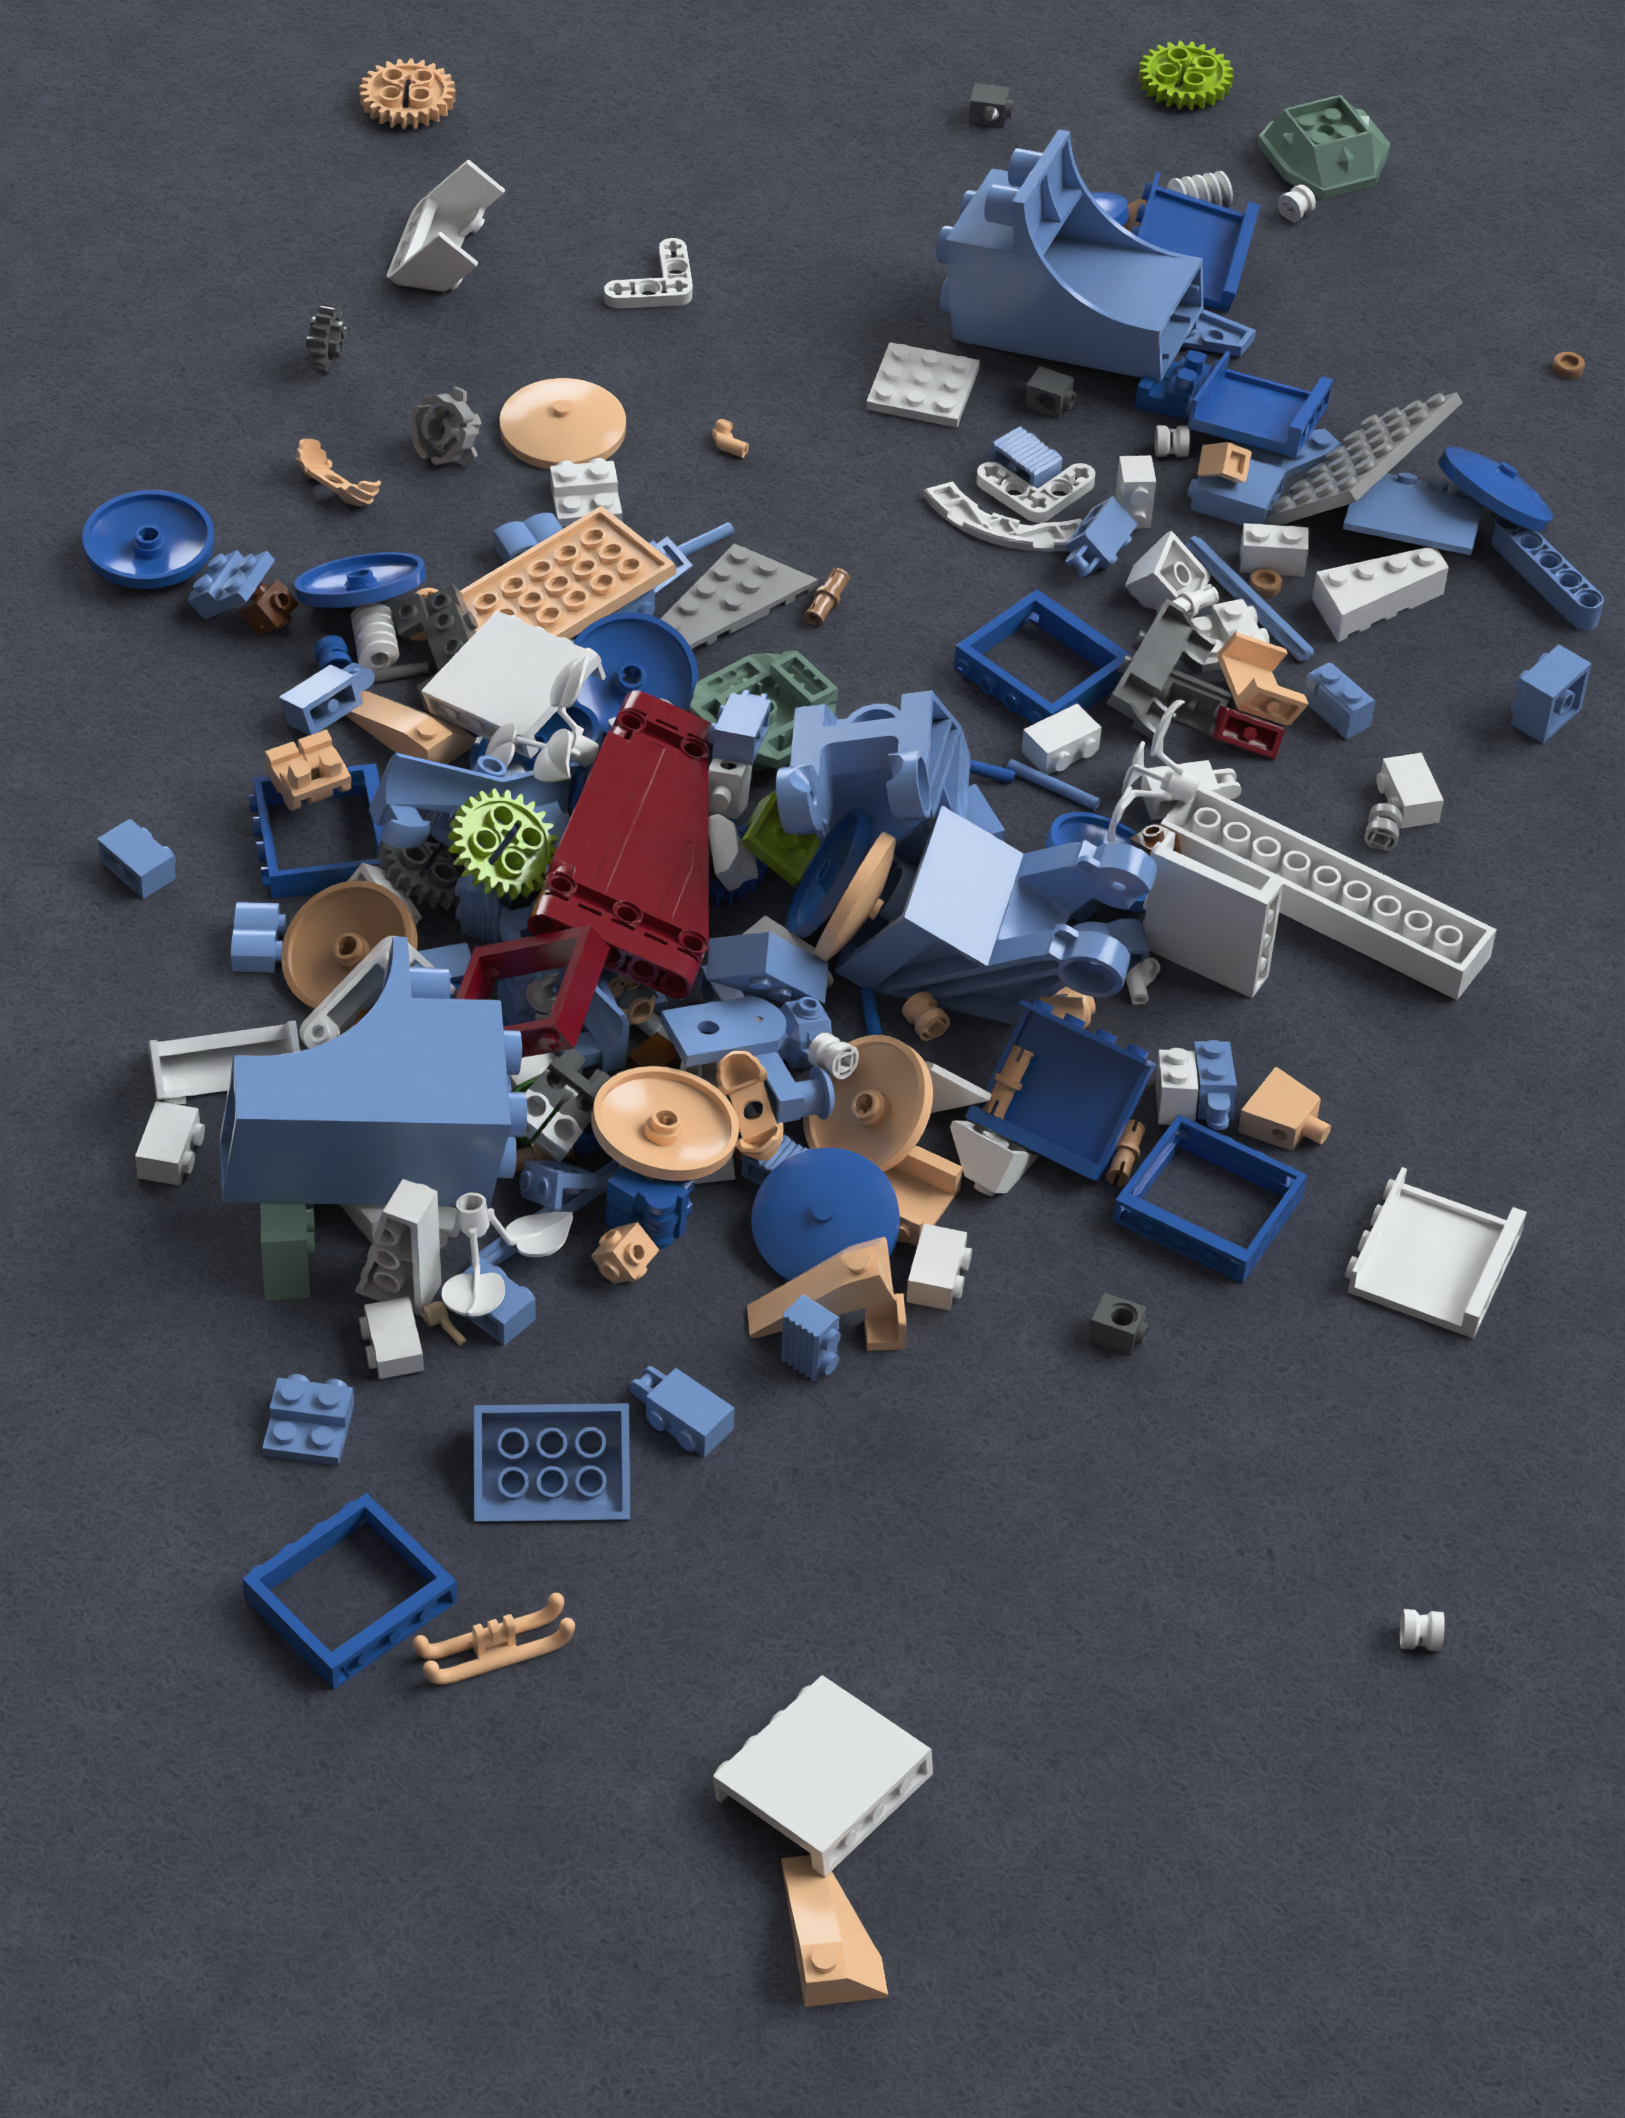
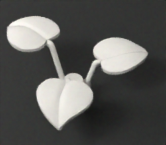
M583 655L567 664L559 672L551 688L550 704L553 707H558V714L572 728L571 732L567 729H560L545 744L523 737H516L518 726L514 723H507L494 733L487 746L485 756L499 759L507 768L513 758L515 745L524 744L542 749L536 758L533 769L534 777L542 782H557L570 779L569 760L573 762L579 761L583 767L590 766L597 756L598 743L582 735L584 728L578 726L566 712V708L571 707L579 695L588 660L591 656Z
M1174 701L1166 710L1156 728L1150 752L1151 756L1154 757L1156 755L1174 772L1167 769L1165 775H1161L1144 768L1145 742L1141 741L1134 753L1132 765L1128 768L1121 792L1122 796L1112 815L1107 835L1109 843H1117L1116 826L1126 807L1135 797L1163 798L1171 801L1173 797L1191 804L1201 779L1184 773V767L1177 765L1163 753V738L1169 727L1172 714L1185 701ZM1144 774L1162 781L1160 789L1165 790V792L1131 790L1132 787L1130 786L1138 777Z
M467 1193L459 1197L456 1202L457 1209L452 1206H438L440 1249L447 1244L449 1237H457L461 1229L466 1236L470 1237L473 1275H455L444 1284L442 1288L444 1305L459 1315L473 1317L493 1311L503 1301L505 1283L502 1277L497 1273L480 1275L477 1238L486 1233L490 1222L507 1245H517L520 1254L527 1257H543L555 1253L565 1243L573 1220L572 1212H551L524 1216L511 1222L505 1230L495 1217L494 1209H487L486 1199L479 1193Z

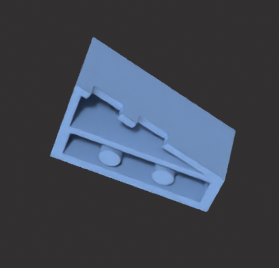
M769 931L710 939L706 980L781 1003L800 1000L803 997H815L819 1000L820 1004H825L828 962H824L815 955Z

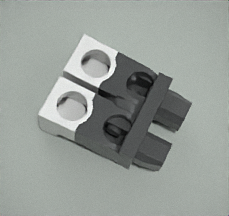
M569 1049L560 1058L556 1056L525 1093L527 1098L525 1136L531 1139L554 1109L558 1111L534 1143L559 1163L591 1121L596 1095L603 1084L611 1078L598 1069L589 1080L579 1074L577 1071L585 1062V1059L575 1049Z

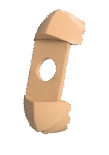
M300 440L295 459L307 478L316 479L337 493L348 505L361 507L373 502L374 496L378 493L381 485L379 480L375 483L361 481L358 485L351 484L330 470L332 461L326 459V452L320 448L321 444L318 440Z
M730 1052L718 1062L716 1077L719 1082L718 1090L724 1095L730 1096L738 1117L742 1138L737 1140L736 1147L746 1156L756 1160L769 1161L776 1154L782 1142L784 1129L783 1123H776L764 1084L768 1078L767 1071L757 1057L749 1052ZM751 1102H760L763 1105V1112L760 1117L754 1120L746 1119L744 1117L745 1107Z

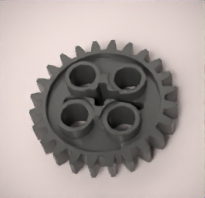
M429 832L424 843L415 848L392 847L381 840L378 847L380 851L377 855V858L382 860L379 868L387 871L386 880H396L393 887L395 890L404 888L407 890L405 893L406 898L412 895L417 896V903L419 905L424 900H427L432 909H435L437 903H441L445 910L449 909L451 903L456 908L460 903V897L455 896V887L466 868L464 865H454L453 862L459 857L458 853L449 852L450 847L434 839L431 832ZM445 849L442 857L440 856L437 858V860L433 864L430 872L426 875V877L421 878L424 873V870H427L431 866L436 855L440 852V850Z

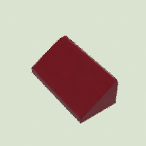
M1220 705L1217 711L1212 738L1275 760L1286 728Z

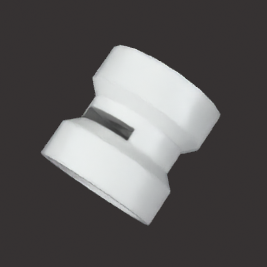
M1156 425L1155 456L1166 457L1168 454H1175L1177 457H1188L1190 440L1188 426H1177L1175 429H1169L1166 425Z
M821 1033L816 1036L809 1047L808 1060L811 1065L823 1068L835 1078L845 1079L855 1070L859 1060V1053L856 1047L846 1042H840L839 1038L829 1033Z
M1403 1609L1400 1622V1648L1413 1650L1417 1645L1426 1647L1428 1651L1441 1652L1444 1640V1613L1431 1611L1427 1615H1419L1416 1610Z

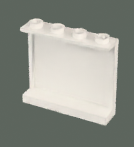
M496 611L421 691L431 714L481 737L491 740L494 733L501 726L507 723H514L518 726L516 737L536 741L534 735L558 709V707L551 706L550 693L555 678L567 664L583 655H589L591 657L588 660L583 682L589 675L600 680H604L606 676L601 665V658L594 650L575 645L565 637L559 638L552 635L542 627L529 625L514 615L509 616ZM524 744L515 745V752L530 759L539 750V748Z
M1170 832L1162 843L1157 842L1150 853V857H1152L1157 865V875L1150 894L1146 896L1143 904L1146 916L1142 922L1149 950L1253 998L1269 976L1284 882L1271 877L1261 890L1256 889L1173 851L1175 833Z
M1402 1167L1396 1181L1389 1179L1383 1194V1200H1386L1384 1205L1377 1204L1370 1222V1225L1373 1226L1371 1232L1365 1230L1358 1246V1251L1361 1252L1359 1257L1352 1256L1345 1273V1277L1350 1279L1348 1293L1474 1339L1522 1234L1527 1212L1513 1207L1507 1220L1498 1218L1404 1184L1407 1169Z
M822 1675L811 1686L804 1687L797 1699L785 1710L777 1712L771 1719L770 1724L757 1736L750 1737L745 1742L743 1748L731 1760L723 1762L717 1768L713 1775L716 1800L721 1803L729 1795L811 1853L812 1869L826 1877L933 1774L931 1748Z

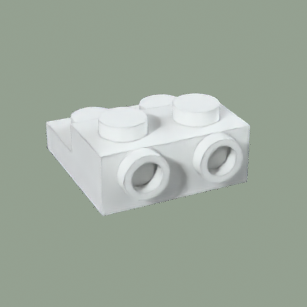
M594 458L589 463L574 464L571 461L565 460L559 462L557 466H550V485L557 520L562 527L569 526L600 506H603L622 521L614 461Z
M1243 599L1212 605L1211 615L1191 618V621L1198 629L1217 642L1201 669L1203 673L1221 669L1216 654L1235 632L1267 643L1270 642L1267 630L1265 628L1259 629L1257 626L1258 619L1255 608L1253 606L1247 607Z

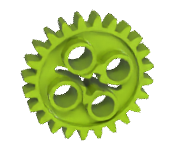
M1179 41L1178 46H1174L1171 42H1167V48L1157 45L1156 51L1150 49L1148 56L1143 55L1139 66V83H1142V90H1148V97L1156 96L1157 103L1165 100L1167 107L1175 103L1178 109H1181L1183 105H1187L1190 110H1193L1194 105L1204 109L1206 102L1214 106L1215 100L1223 101L1224 95H1229L1233 82V68L1230 67L1229 60H1224V54L1215 55V48L1208 51L1205 50V44L1195 47L1194 42L1191 41L1188 46H1185L1182 41Z
M492 789L488 795L480 791L475 798L470 796L455 812L456 816L449 824L453 830L447 835L448 839L454 841L449 848V852L459 854V857L453 862L454 865H464L466 867L462 877L471 874L475 877L472 883L473 887L483 883L485 884V894H488L494 888L499 899L508 891L510 897L514 900L520 893L528 897L533 890L538 891L544 885L546 865L551 864L557 850L553 845L559 837L548 833L554 824L543 823L542 819L546 812L542 811L536 814L533 811L535 807L534 801L526 806L523 804L522 794L513 800L509 790H506L500 797L497 790ZM495 818L498 819L501 823H503V825L498 823L495 820ZM518 823L520 826L518 831L507 843L493 865H490L488 863L489 858L502 843L504 837L514 824Z

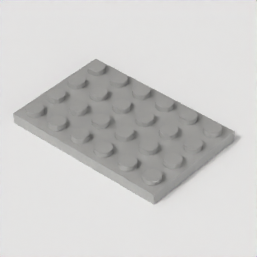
M1454 392L1445 396L1442 393H1438L1424 403L1417 400L1406 406L1403 410H1399L1396 407L1386 412L1382 417L1378 418L1375 414L1362 421L1360 424L1362 428L1360 430L1352 432L1343 439L1345 443L1343 447H1337L1327 453L1325 456L1327 460L1324 463L1311 468L1307 472L1309 476L1306 479L1300 480L1290 487L1291 493L1289 495L1281 497L1271 505L1273 509L1266 515L1267 525L1279 526L1358 501L1463 403L1458 393Z

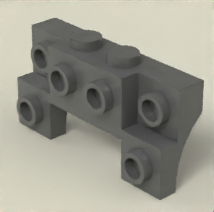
M453 583L425 599L417 593L390 609L398 633L404 640L425 631L439 671L476 633L475 629L478 628L475 617L467 609L462 592ZM435 675L417 685L425 711L428 714L431 713L428 709V706L426 704V701L421 690L435 677Z
M1167 598L1148 631L1145 633L1140 630L1133 641L1131 648L1136 651L1133 656L1127 654L1117 671L1122 675L1106 704L1133 719L1134 722L1131 728L1153 740L1156 728L1168 709L1156 697L1162 690L1178 659L1200 672L1217 642L1209 638L1194 625L1183 607ZM1174 712L1172 714L1169 726L1171 725L1172 721L1177 715Z

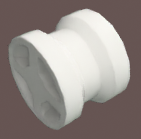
M1305 185L1295 186L1290 192L1283 194L1278 199V208L1281 215L1292 222L1300 220L1304 214L1312 212L1316 206L1313 192Z

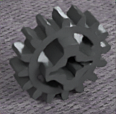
M323 303V306L319 307V314H316L310 321L306 348H309V354H312L310 359L312 369L330 372L334 366V360L342 357L344 342L347 337V327H343L344 322L341 321L343 317L341 306Z

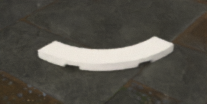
M954 482L924 489V497L931 507L952 525L981 540L1008 548L1042 552L1067 551L1068 549L1064 545L1082 522L1079 518L1063 522L1040 523L1033 526L1020 524V520L1004 517L996 513L990 515L978 508V504L974 503L958 489Z

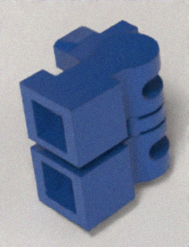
M1189 350L1186 358L1183 357L1180 363L1174 361L1171 363L1161 382L1143 375L1137 388L1134 408L1159 414L1164 413L1183 420L1188 419L1190 416L1185 415L1188 400L1190 397L1194 398L1198 385H1203L1207 372L1211 373L1212 366L1205 364L1207 355Z
M622 1166L608 1180V1204L606 1205L605 1225L615 1229V1227L638 1222L658 1249L667 1248L672 1244L674 1236L680 1238L686 1232L687 1216L692 1212L693 1205L689 1199V1193L694 1189V1180L669 1181L654 1178L651 1181L645 1176Z

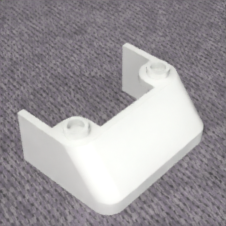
M470 160L463 163L426 195L413 209L389 267L387 278L400 286L446 292L449 289L451 291L455 290L463 277L478 264L473 257L461 249L464 238L470 232L474 234L481 228L485 221L482 218L485 209L503 195L505 189Z
M389 936L381 940L303 1021L300 1027V1038L309 1049L329 1042L345 1033L361 1010H367L380 997L392 938L398 936ZM408 943L410 967L418 963L421 967L435 968ZM451 984L450 994L456 998L458 990Z
M296 1020L288 1021L284 1025L162 1042L151 1040L148 1043L157 1100H164L165 1103L176 1105L186 1104V1096L228 1091L234 1055L267 1056L300 1051Z

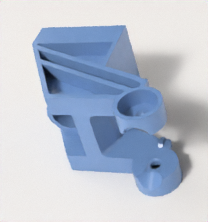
M932 690L902 694L901 711L889 704H871L856 710L846 719H838L825 704L795 708L790 766L781 767L776 777L777 805L785 833L788 835L816 833L817 838L820 839L822 844L834 826L847 813L858 809L870 816L873 821L867 856L883 831L898 841L921 821L934 819L937 809L942 805L967 820L970 753L962 726Z
M942 805L937 809L934 819L921 821L896 841L890 872L879 899L884 901V904L875 920L868 917L854 937L842 948L834 972L862 988L869 986L874 989V992L908 1000L919 992L927 991L937 1001V1007L1009 1024L1019 1020L1024 1009L1023 1006L1019 1005L1020 1000L1032 1004L1034 998L1040 1000V997H1051L1064 987H1068L1086 996L1096 998L1110 997L1118 994L1123 988L1130 962V953L1127 948L1117 939L1104 933L1093 931L1078 932L1065 924L1073 912L1092 898L1111 907L1129 909L1144 893L1150 894L1157 875V865L1152 857L1143 850L1123 843H1106L1096 847L1083 840L1023 854Z

